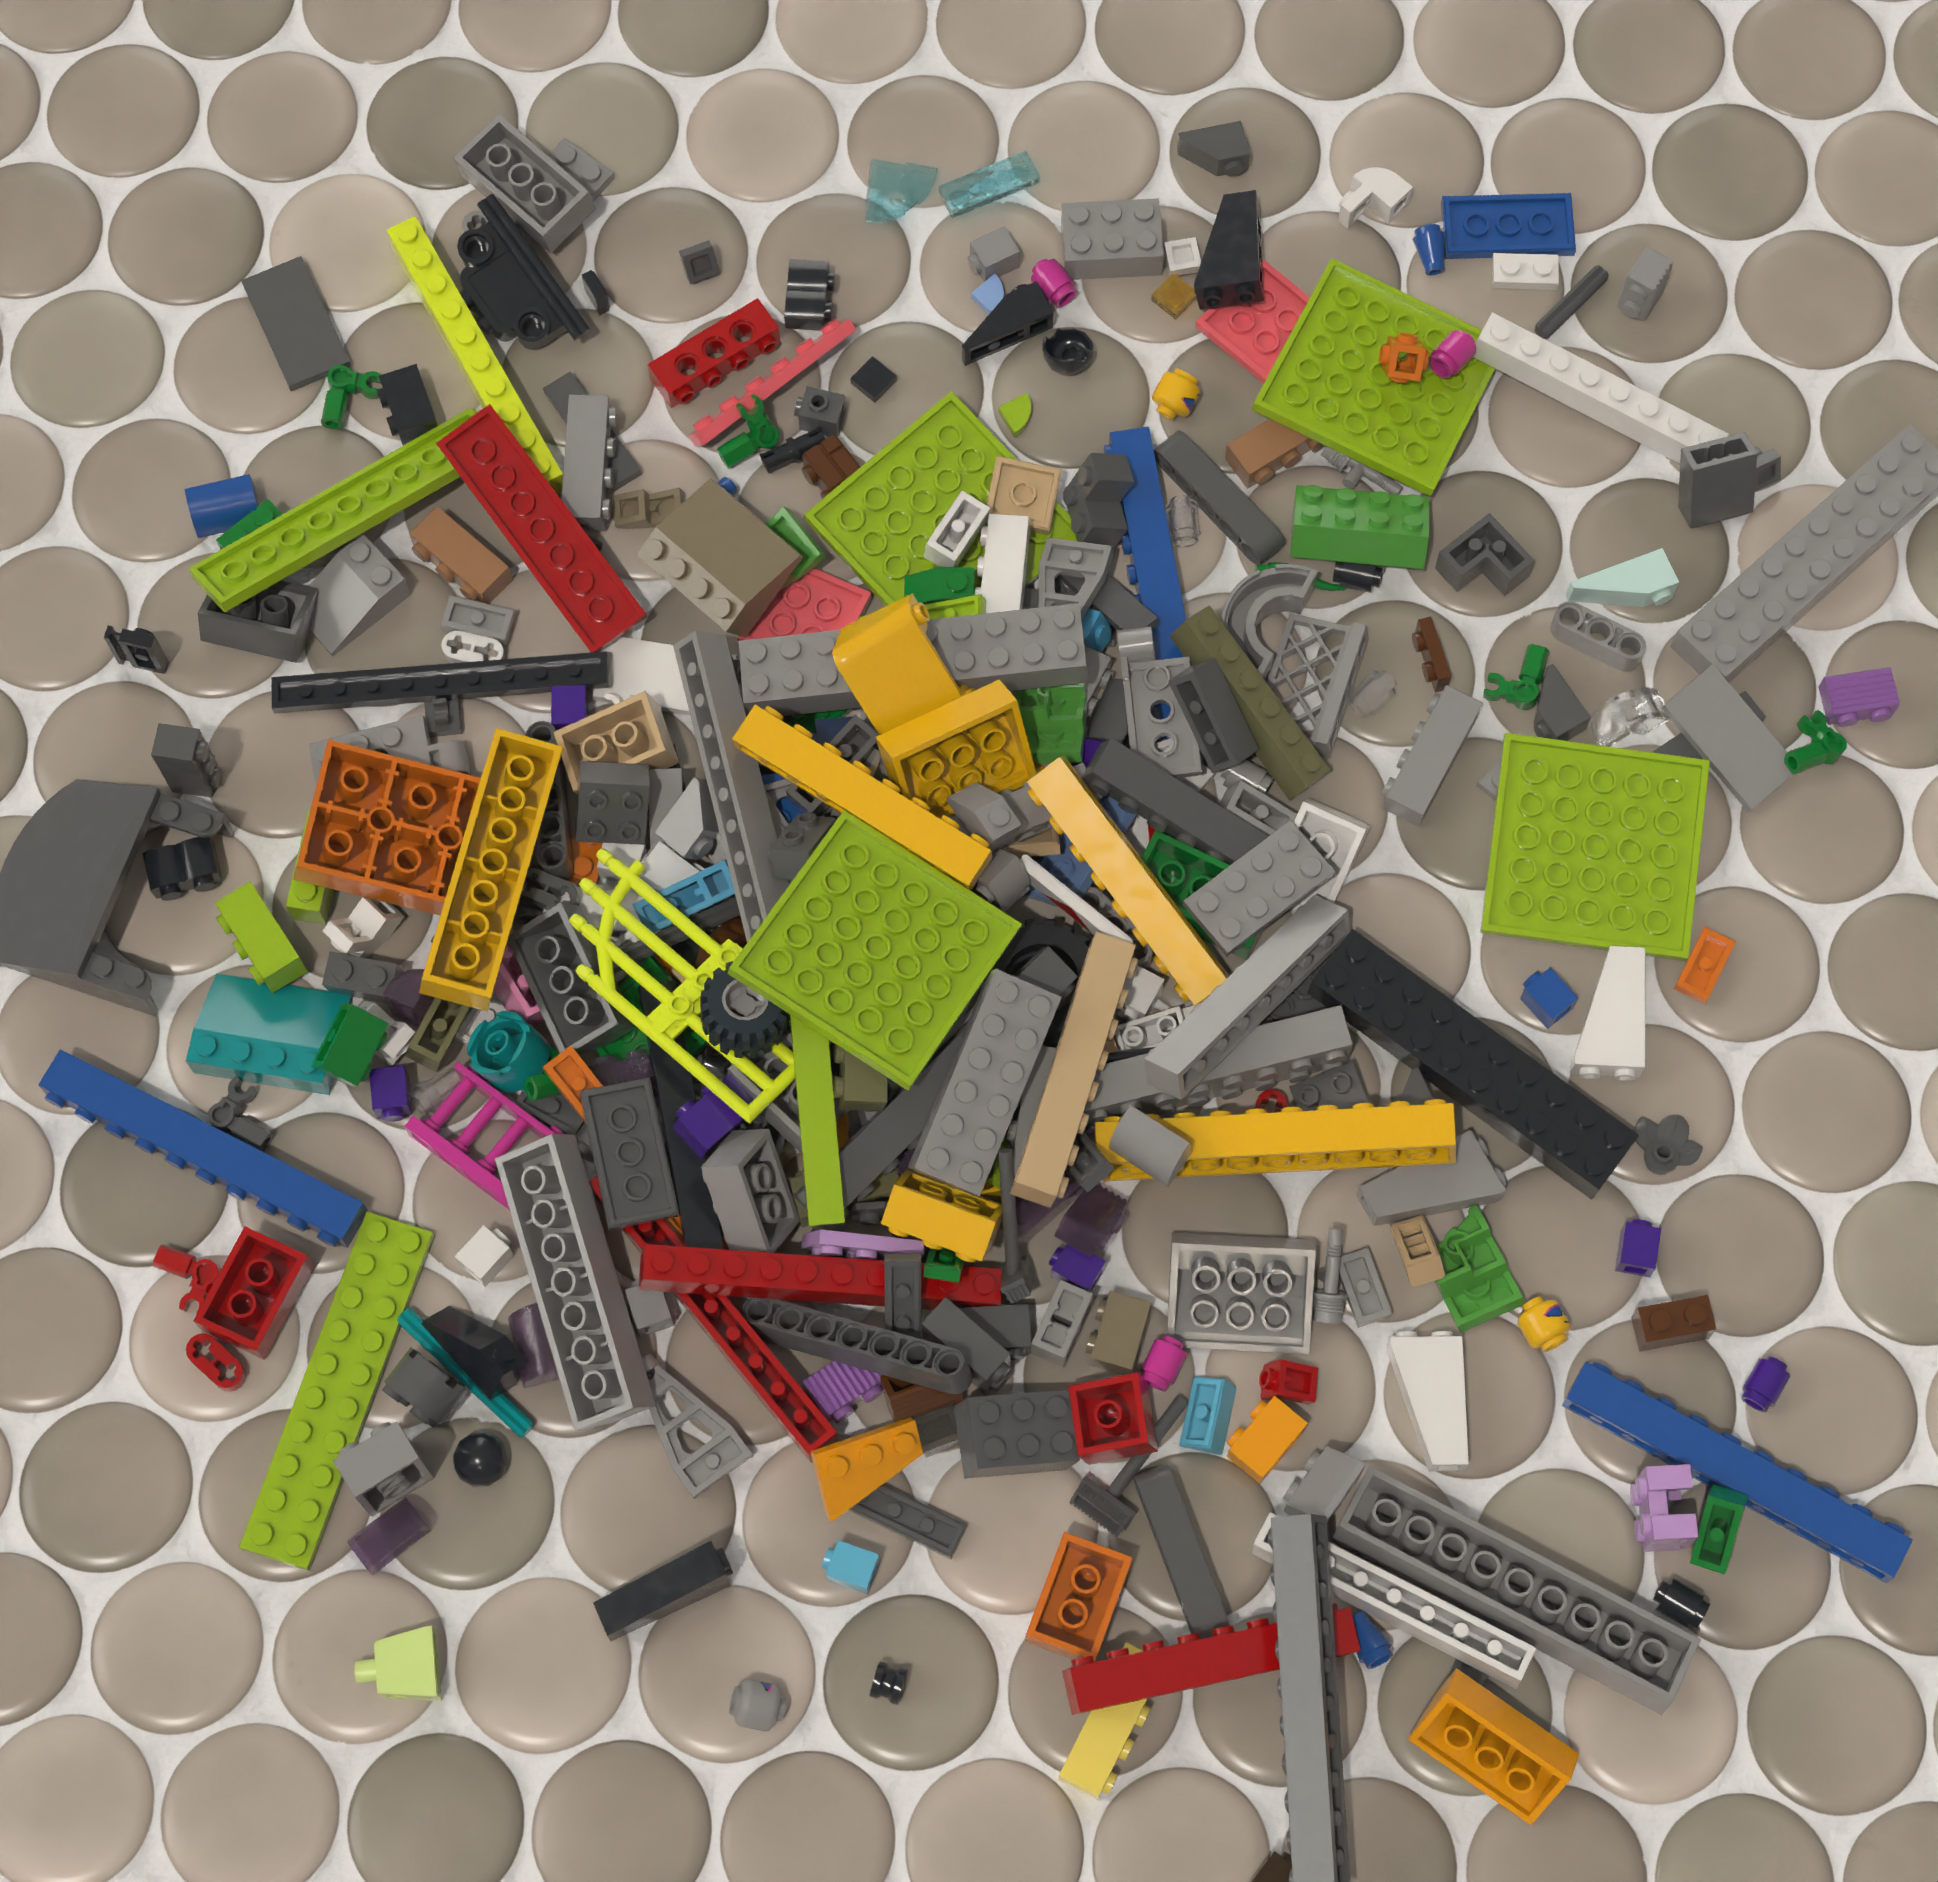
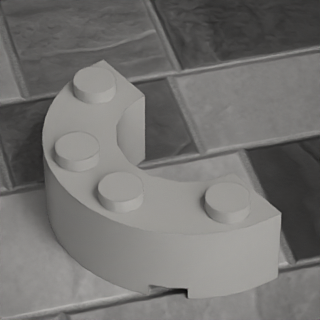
M1277 564L1275 568L1266 569L1261 572L1257 570L1241 580L1231 591L1225 602L1221 621L1264 680H1266L1271 670L1274 653L1262 645L1256 635V627L1263 618L1275 612L1289 611L1301 614L1315 588L1318 570L1297 564Z
M998 848L992 854V860L971 891L1006 913L1030 889L1027 886L1030 883V879L1016 855Z

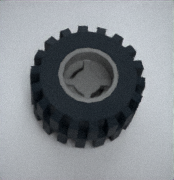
M731 961L726 963V970L723 971L718 967L713 971V979L708 977L704 983V990L701 991L700 996L702 1029L705 1035H709V1042L714 1047L720 1043V1052L727 1055L730 1050H733L734 1057L742 1058L743 1053H749L750 1058L758 1057V1051L760 1050L764 1054L772 1051V1042L777 1046L781 1043L783 1034H786L789 1028L790 1014L727 974L729 967L733 963Z

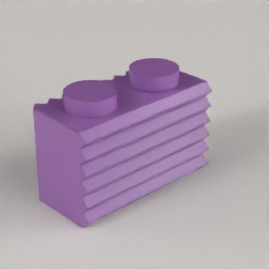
M1891 667L1827 676L1823 678L1818 687L1828 725L1838 724L1839 727H1848L1858 723L1859 720L1871 719L1872 722H1882L1890 719L1900 705Z
M835 1361L802 1382L805 1393L829 1422L834 1419L836 1423L843 1421L854 1412L852 1406L863 1399L866 1403H869L883 1393L880 1381L882 1374Z

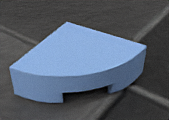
M995 273L971 293V299L988 315L1004 298L1003 285Z

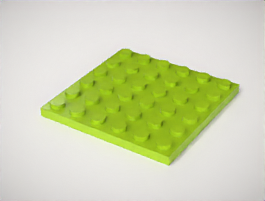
M1331 258L1258 393L1251 410L1431 497L1495 368L1472 357L1456 375L1449 378L1437 376L1430 368L1429 360L1433 350L1453 330L1467 332L1473 337L1476 344L1482 330ZM1398 333L1414 334L1418 336L1417 340H1420L1426 347V351L1429 352L1426 370L1422 371L1420 381L1409 380V383H1399L1387 377L1378 360L1381 345H1387L1388 336L1398 337ZM1399 351L1398 359H1404L1407 353Z
M951 391L806 512L804 520L873 594L887 606L904 598L905 576L939 567L924 558L926 543L960 492L964 491L987 505L996 456L1017 459ZM1055 501L1049 535L1030 531L1025 587H1028L1039 577V563L1047 538L1077 541L1076 535L1071 528L1070 515L1057 501ZM981 531L957 566L974 568V594L975 587H981L982 577L977 576L978 557H984L985 546L980 545Z
M1505 733L1480 933L1606 951L1609 950L1610 946L1645 948V956L1687 961L1689 959L1710 760Z
M844 810L729 967L727 974L909 1091L990 971L1014 939L1022 923Z

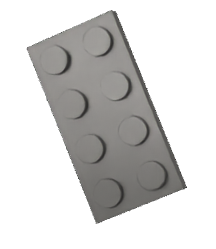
M1290 820L1183 901V907L1224 955L1228 957L1332 878L1335 870Z

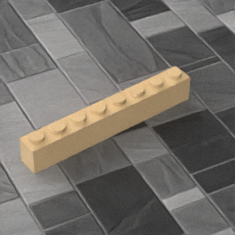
M1097 931L1090 942L1010 1194L1049 1208H1051L1056 1197L1062 1199L1069 1178L1063 1175L1067 1165L1073 1166L1079 1150V1146L1073 1143L1077 1133L1083 1134L1089 1118V1114L1084 1113L1086 1102L1093 1103L1099 1086L1098 1082L1093 1081L1096 1070L1102 1072L1109 1052L1103 1050L1106 1039L1112 1041L1119 1022L1113 1019L1116 1008L1122 1010L1128 994V990L1123 988L1125 978H1132L1138 959L1132 957L1135 944Z

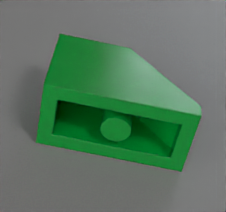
M940 566L907 575L904 578V597L913 593L918 603L922 602L925 605L973 596L974 568Z

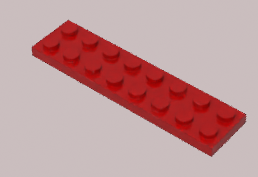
M490 404L436 443L590 652L602 651L648 617Z

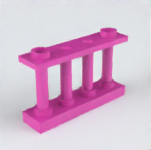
M457 1062L453 1067L457 1076L462 1079L430 1119L425 1118L422 1122L413 1115L404 1127L410 1137L510 1211L502 1182L494 1176L496 1173L495 1167L497 1166L495 1158L507 1154L527 1128L540 1138L550 1134L564 1133L554 1125H551L549 1128L544 1126L484 1081L485 1078L476 1072L471 1065L466 1068L460 1062ZM474 1088L489 1100L456 1140L452 1138L448 1142L439 1135L442 1132L440 1127ZM501 1108L516 1119V1121L484 1160L479 1159L476 1163L467 1156L469 1152L467 1148Z

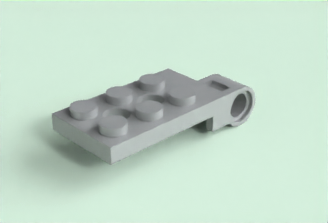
M1152 626L1117 630L1130 750L1175 778L1202 775L1199 745L1168 682L1191 666L1190 658L1180 657L1156 660ZM1159 703L1168 705L1171 709L1169 716L1165 719L1154 718L1151 715V711L1155 705ZM1162 736L1172 738L1174 741L1173 748L1168 752H1159L1155 748V742L1158 738Z
M423 715L329 738V740L471 775L466 744L459 740H449L431 745L427 721ZM328 739L309 743L316 784Z

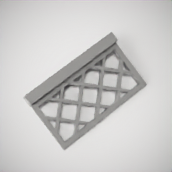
M1290 613L1267 684L1273 691L1274 688L1283 683H1288L1294 694L1280 702L1284 707L1296 701L1300 703L1305 713L1293 720L1297 725L1308 719L1311 721L1314 730L1311 739H1307L1320 756L1330 758L1369 640L1367 627L1365 624L1353 622L1351 627ZM1295 625L1309 627L1313 635L1296 643L1292 633ZM1332 633L1344 635L1342 644L1330 651L1322 638ZM1318 642L1324 654L1308 662L1301 650ZM1297 653L1303 665L1287 673L1282 666L1283 660ZM1338 655L1337 660L1335 661L1333 657ZM1329 660L1334 668L1331 675L1319 680L1312 668ZM1308 671L1315 683L1298 691L1291 679ZM1319 689L1324 697L1323 703L1309 710L1302 698Z

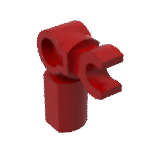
M163 1244L159 1246L153 1260V1267L185 1279L192 1276L189 1285L192 1287L191 1291L185 1294L179 1303V1309L185 1312L192 1301H198L200 1309L221 1270L220 1266L210 1259H202L196 1262V1256Z

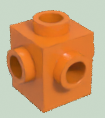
M1398 333V337L1388 336L1387 345H1381L1378 362L1382 365L1383 371L1390 380L1399 383H1409V380L1420 381L1422 371H1425L1427 368L1429 352L1426 351L1423 343L1417 340L1418 336L1410 333ZM1399 351L1407 353L1404 359H1398Z

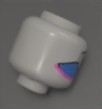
M747 1679L741 1686H735L731 1696L729 1713L735 1717V1722L741 1727L769 1731L774 1726L776 1720L782 1721L786 1709V1699L780 1698V1690L777 1685Z

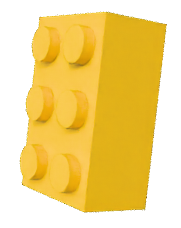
M906 1169L893 1186L881 1224L888 1226V1231L897 1236L908 1237L912 1235L922 1239V1244L929 1248L941 1250L944 1247L956 1252L955 1255L964 1261L976 1262L978 1260L982 1262L993 1246L1003 1218L1002 1204L981 1196H972L935 1179Z

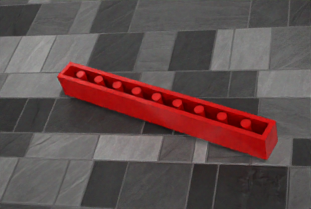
M595 1176L589 1181L593 1196L603 1207L598 1179ZM664 1219L620 1228L640 1253H642L645 1244L685 1247ZM672 1292L810 1463L813 1462L810 1451L839 1441L837 1431L726 1296Z
M645 1244L640 1255L639 1290L885 1307V1263L883 1260ZM921 1263V1309L934 1310L945 1297L958 1308L999 1306L1001 1304L1000 1285L1002 1269L963 1266L960 1281L957 1283L923 1277L925 1263Z

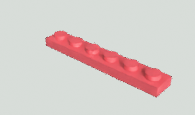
M836 318L831 320L820 329L823 334L814 341L810 337L800 343L795 348L797 354L789 360L786 357L779 359L769 367L772 371L763 379L761 376H758L744 386L746 389L744 394L738 398L733 395L719 405L721 411L712 418L708 414L693 424L695 430L688 435L695 446L705 445L742 416L737 411L736 404L741 403L746 411L751 410L754 407L751 395L755 394L763 401L856 331L850 319L839 322Z

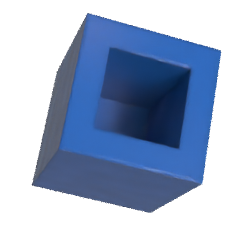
M1551 967L1543 974L1539 971L1532 974L1523 983L1525 988L1520 997L1521 1001L1547 1029L1573 1010L1578 1000V997Z

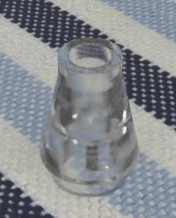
M450 1068L439 1075L415 1084L414 1090L409 1092V1097L418 1111L424 1116L430 1112L435 1113L459 1084L461 1078L453 1068Z

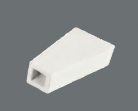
M1610 946L1605 956L1570 1065V1074H1579V1077L1582 1079H1598L1602 1075L1614 1076V1079L1618 1081H1632L1636 1077H1640L1645 1069V948Z
M1413 1331L1397 1332L1396 1337H1390L1387 1343V1352L1428 1471H1465L1469 1465L1463 1338L1462 1336H1453L1451 1331L1432 1332L1431 1336L1418 1337L1417 1332Z

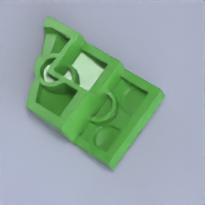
M783 506L766 523L769 528L803 556L781 589L807 574L826 557V554L789 508Z
M1087 683L1016 690L1015 698L1018 702L1034 764L1052 763L1063 755L1069 763L1082 762L1086 731Z
M1477 1204L1472 1206L1468 1210V1216L1456 1229L1452 1227L1445 1235L1443 1242L1436 1245L1443 1264L1445 1277L1435 1282L1460 1333L1525 1304L1524 1298L1508 1270L1507 1263L1492 1237L1485 1218Z

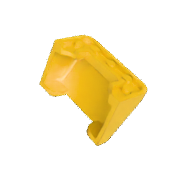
M913 593L842 627L832 651L833 659L839 672L879 735L976 690L974 688L970 689L965 684L958 687L926 635L927 622L930 620L928 610L922 602L918 603Z

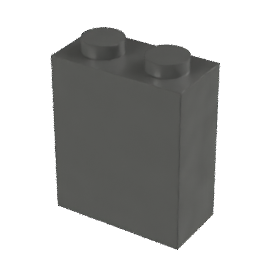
M1745 432L1681 448L1678 508L1690 529L1753 512L1757 452Z
M946 1297L921 1323L923 1340L955 1348L963 1354L972 1373V1383L985 1395L992 1389L995 1391L1000 1390L1011 1375L1008 1373L1011 1369L1010 1353Z

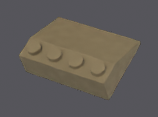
M709 479L659 523L637 553L638 556L724 631L744 638L748 636L803 558L797 550L713 479Z

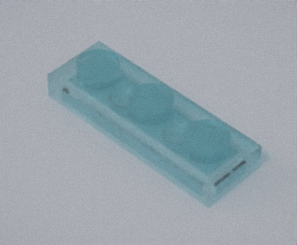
M1024 151L942 184L938 188L951 218H954L1040 183V175L1027 151Z

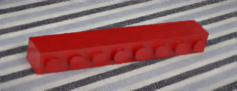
M1333 1603L1335 1656L1341 1657L1361 1651L1350 1607L1338 1610L1337 1603ZM1268 1618L1247 1622L1248 1629L1237 1632L1234 1631V1627L1231 1625L1212 1630L1213 1637L1200 1639L1198 1633L1177 1637L1178 1644L1165 1647L1163 1640L1142 1645L1143 1652L1129 1654L1128 1648L1107 1652V1660L1094 1662L1093 1655L1071 1660L1072 1667L1062 1671L1071 1714L1085 1713L1280 1670V1663L1275 1653V1644L1278 1640L1277 1623L1269 1624Z

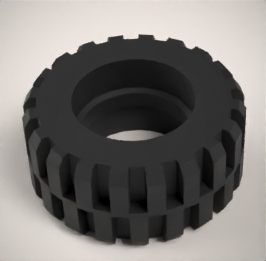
M1035 918L1025 920V926L1020 928L992 970L998 969L1013 975L1041 948L1049 946L1078 976L1073 981L1076 988L1091 939L1084 932L1079 936L1076 935L1075 926L1066 922L1062 928L1055 926L1056 919L1045 918V924H1036ZM1072 999L1067 1005L1055 1012L1043 1041V1046L1057 1048Z

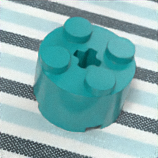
M501 1011L495 1014L498 1017L490 1022L484 1020L473 1031L467 1046V1054L471 1057L470 1065L500 1091L510 1093L517 1091L525 1092L524 1083L526 1078L542 1074V1068L547 1064L548 1058L551 1056L552 1047L545 1037L521 1016L511 1011Z

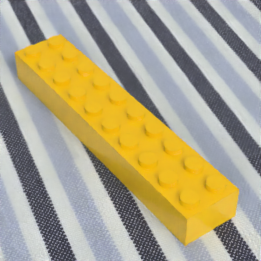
M1442 1099L1427 1100L1424 1102V1105H1410L1406 1101H1395L1389 1103L1388 1107H1374L1371 1103H1359L1353 1105V1109H1338V1106L1322 1105L1317 1107L1315 1111H1303L1300 1107H1286L1277 1113H1267L1264 1109H1250L1245 1114L1231 1115L1229 1111H1214L1210 1113V1116L1196 1117L1194 1113L1185 1112L1175 1114L1174 1118L1160 1119L1159 1115H1147L1188 1141L1191 1145L1192 1154L1175 1178L1456 1164L1453 1103L1446 1104V1101ZM1111 1116L1104 1118V1122H1095L1096 1146L1114 1167V1170L1103 1179V1182L1155 1179L1109 1149L1112 1135L1122 1117Z

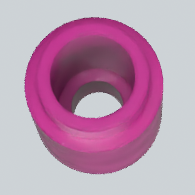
M1043 259L1033 267L1031 281L1032 283L1037 281L1046 300L1050 304H1055L1057 308H1061L1075 298L1077 295L1075 282L1056 259Z
M1451 331L1431 353L1429 366L1432 371L1441 378H1449L1456 375L1476 354V345L1473 337L1464 331Z
M1166 1335L1163 1340H1154L1141 1368L1143 1372L1142 1377L1148 1382L1149 1386L1166 1392L1168 1386L1174 1384L1187 1356V1353L1182 1350L1183 1343Z

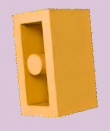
M1276 1396L1269 1403L1262 1400L1250 1414L1253 1422L1246 1430L1239 1427L1227 1442L1231 1447L1228 1450L1227 1458L1259 1484L1263 1482L1305 1432L1308 1425L1304 1419Z

